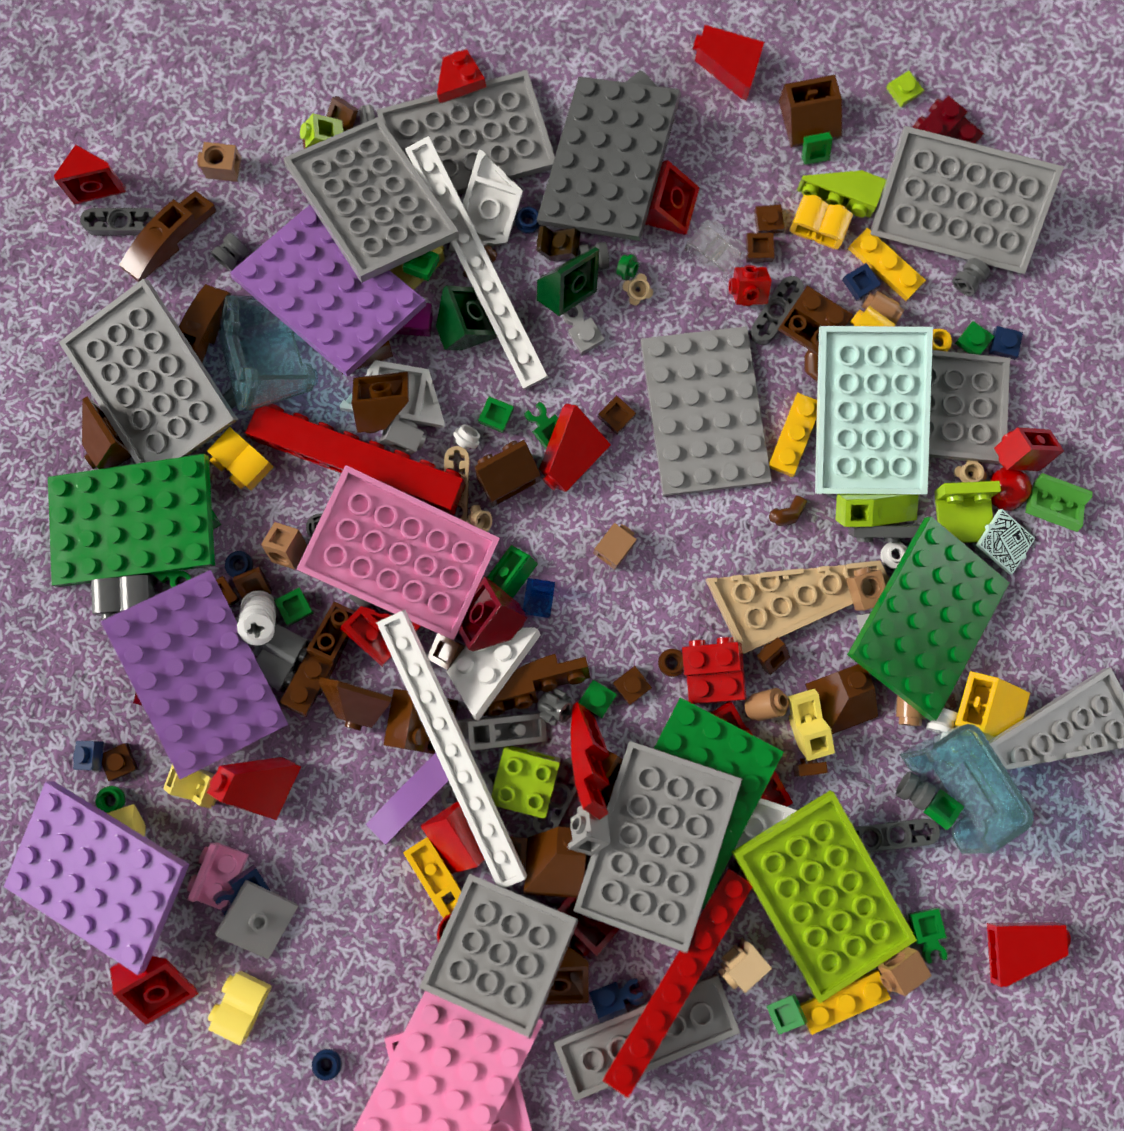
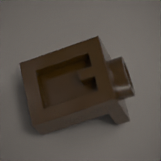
M540 226L536 250L550 261L575 258L578 255L581 232L576 228L553 232L546 226Z

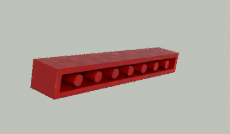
M258 403L245 432L255 442L340 474L345 465L453 516L466 487L461 474L454 470L446 469L445 472L435 468V464L427 460L420 459V462L410 459V455L405 452L395 450L393 453L384 450L385 446L378 442L370 440L369 443L360 441L359 437L351 432L344 431L343 434L338 433L329 424L319 422L318 425L311 423L306 416L294 412L293 416L284 413L283 408L269 403L268 406Z
M730 869L724 874L699 916L687 953L679 950L602 1079L603 1082L626 1098L630 1097L752 889L749 881Z

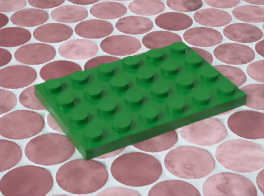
M199 454L48 477L52 586L62 587L91 583V580L151 575L215 566L209 456Z
M932 516L926 517L847 655L929 721H937L1010 582Z
M680 697L653 749L742 779L701 909L704 910L732 855V851L743 834L784 751Z

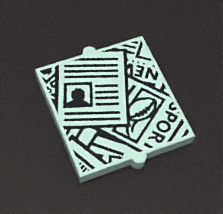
M999 509L990 524L985 526L986 530L976 546L1008 574H1013L1021 560L1026 558V552L1035 538L1003 509Z

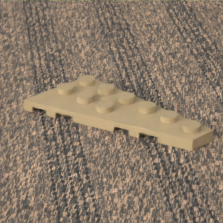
M879 560L839 566H821L810 569L802 568L751 575L707 578L706 583L734 641L742 644V652L745 654L775 640L777 637L785 636L852 605L853 601L846 578L854 576V570L870 566L871 570L881 569L885 585H887L890 579ZM866 580L863 583V591L868 595L872 590V586Z

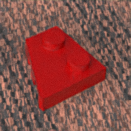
M467 49L456 51L443 57L437 88V97L440 104L487 87L485 77Z
M360 606L341 625V630L383 667L392 658V655L377 622L392 615L386 613L379 614L373 609ZM412 622V625L415 631L417 632L421 626Z

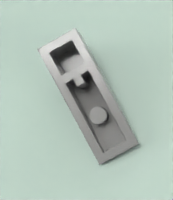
M540 713L481 717L479 721L474 718L456 720L470 751L547 741L546 722L539 717Z

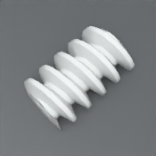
M252 591L242 599L237 629L241 639L248 644L263 645L273 638L276 622V603L273 596L267 592Z

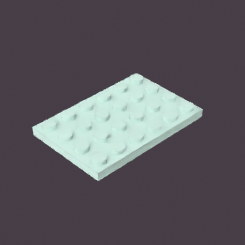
M819 327L815 493L928 494L933 327Z

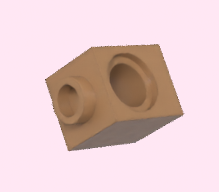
M204 142L202 152L198 153L197 163L207 179L237 182L241 156L236 145ZM222 160L221 163L214 164L216 161Z
M274 522L261 544L271 562L296 570L308 546L299 529Z
M614 523L595 547L593 554L615 570L635 545L637 539L633 537L634 532L623 524L619 527Z
M870 566L854 570V576L846 578L855 610L864 611L874 608L886 587L881 569L871 570ZM866 580L872 586V590L868 595L863 591V583Z
M906 947L877 966L882 974L880 980L889 991H894L903 996L908 995L932 976L919 952L909 947Z

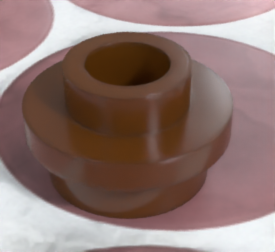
M667 649L659 656L658 667L664 675L676 677L684 671L683 654L681 651ZM669 658H674L677 661L675 668L668 667L667 660Z

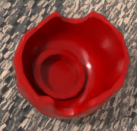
M1002 467L991 476L990 481H1000L1001 492L991 498L992 505L998 509L1005 511L1015 510L1021 507L1029 498L1032 485L1029 476L1025 472L1007 470L1005 467Z

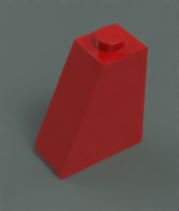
M705 25L702 35L697 34L692 50L697 51L695 62L739 98L747 101L765 42Z
M566 403L562 407L539 467L540 472L545 476L543 481L552 490L559 489L567 492L611 446L577 405Z
M284 757L220 765L210 781L207 794L222 803L277 820L301 766Z
M1057 922L987 923L990 980L992 984L999 987H1008L1069 956L1068 947L1071 944V937L1064 924Z

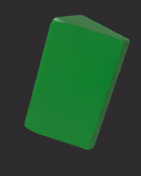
M511 545L487 578L514 598L538 563L530 555Z

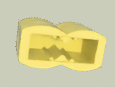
M243 971L237 972L234 976L230 975L222 988V992L225 995L221 1004L216 1003L209 1014L208 1020L211 1021L208 1030L238 1045L245 1043L272 985Z

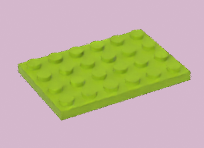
M831 790L732 851L819 1003H822L917 941L838 798Z

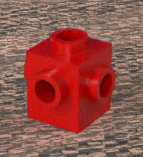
M753 265L735 267L733 278H730L728 283L729 294H733L736 305L748 307L768 304L772 280L766 267H756Z

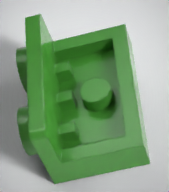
M1041 473L1032 484V491L1027 499L1025 513L1078 532L1083 526L1085 505L1092 498L1093 492Z

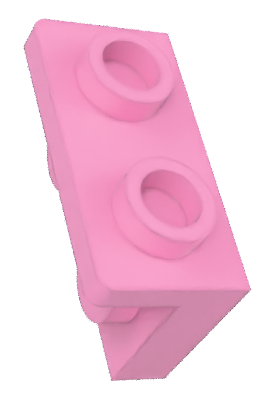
M218 842L211 843L209 847L206 846L199 858V863L202 864L197 875L194 874L188 884L187 891L190 894L187 900L191 902L199 901L220 910L227 906L228 900H224L217 905L213 897L220 891L232 889L228 881L243 871L249 854Z

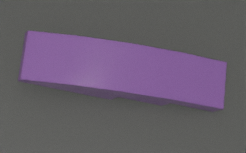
M435 753L365 824L385 845L448 783L449 780L437 754Z

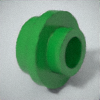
M623 255L620 258L616 272L618 276H621L622 280H630L631 277L634 278L639 269L636 255Z
M116 786L102 788L95 799L96 807L105 813L123 808L126 802L124 792ZM110 795H113L116 799L113 806L107 803V798Z

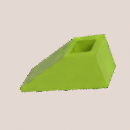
M863 170L804 175L796 191L801 192L803 196L817 195L829 205H842L857 217L870 218L877 207L887 179Z
M837 494L835 520L844 527H873L917 520L919 494Z

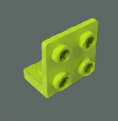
M1000 481L944 483L934 490L937 521L962 543H977L986 530L985 526L990 524L993 519L991 498L1001 492Z
M505 746L491 795L495 806L545 818L560 758L516 746Z

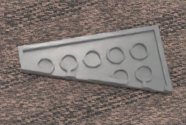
M1111 667L1104 668L982 746L996 771L1124 748V691Z

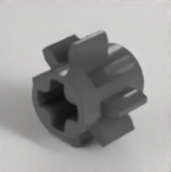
M555 688L553 694L550 692L544 693L538 702V710L541 712L539 717L553 726H556L558 721L561 723L566 722L572 715L573 705L570 703L572 698Z

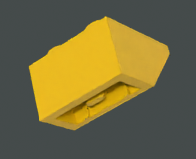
M970 671L955 722L958 733L990 741L1024 719L1031 695L1030 692L1000 678Z

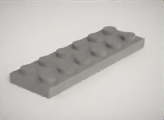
M717 974L696 982L644 1073L740 1033ZM648 1002L627 1010L628 1013L601 1024L597 1022L553 1040L575 1101L611 1087L603 1082L602 1079Z

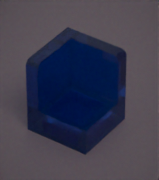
M527 578L523 611L526 615L550 618L555 582Z

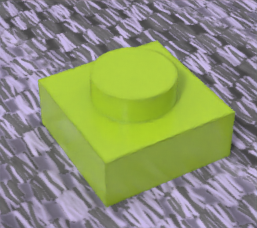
M910 71L892 80L886 87L900 107L921 96L924 91Z

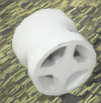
M943 708L937 721L928 722L926 729L941 735L954 737L956 732L954 725L958 713Z

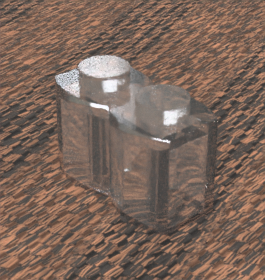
M709 219L687 241L684 249L692 258L704 265L723 282L728 280L734 273V268L739 267L748 254L746 246L741 240L728 236L720 223L712 222Z

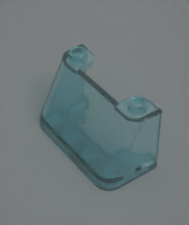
M226 295L220 322V342L238 410L252 411L312 391L313 387L318 383L317 370L313 369L310 363H302L293 330L253 296Z
M973 724L958 726L914 745L899 754L906 766L914 773L922 774L934 769L950 796L964 806L961 811L964 817L958 820L952 828V838L962 854L994 853L1032 826L1034 821L1032 809L977 726Z

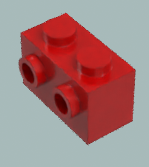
M1017 427L1014 431L1005 434L1001 439L1002 441L994 447L999 456V462L1007 470L1041 471L1064 452L1050 429Z

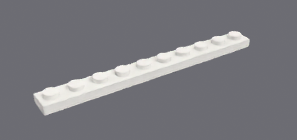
M427 136L405 148L414 168L458 230L459 238L451 241L523 389L525 390L547 379L546 371L430 137Z
M406 610L377 622L496 885L506 888L525 880L527 877L525 869Z

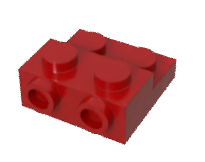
M733 637L717 638V644L706 645V640L689 641V646L682 647L684 675L687 676L688 700L690 703L703 704L747 700L742 644L734 642Z

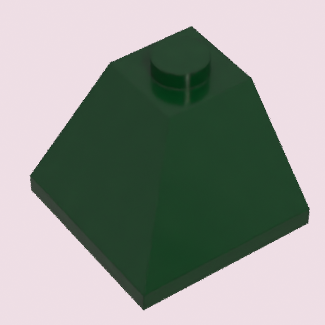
M594 247L537 279V301L556 315L561 316L596 293L600 249Z
M446 285L443 288L436 328L444 350H465L498 338L473 287Z

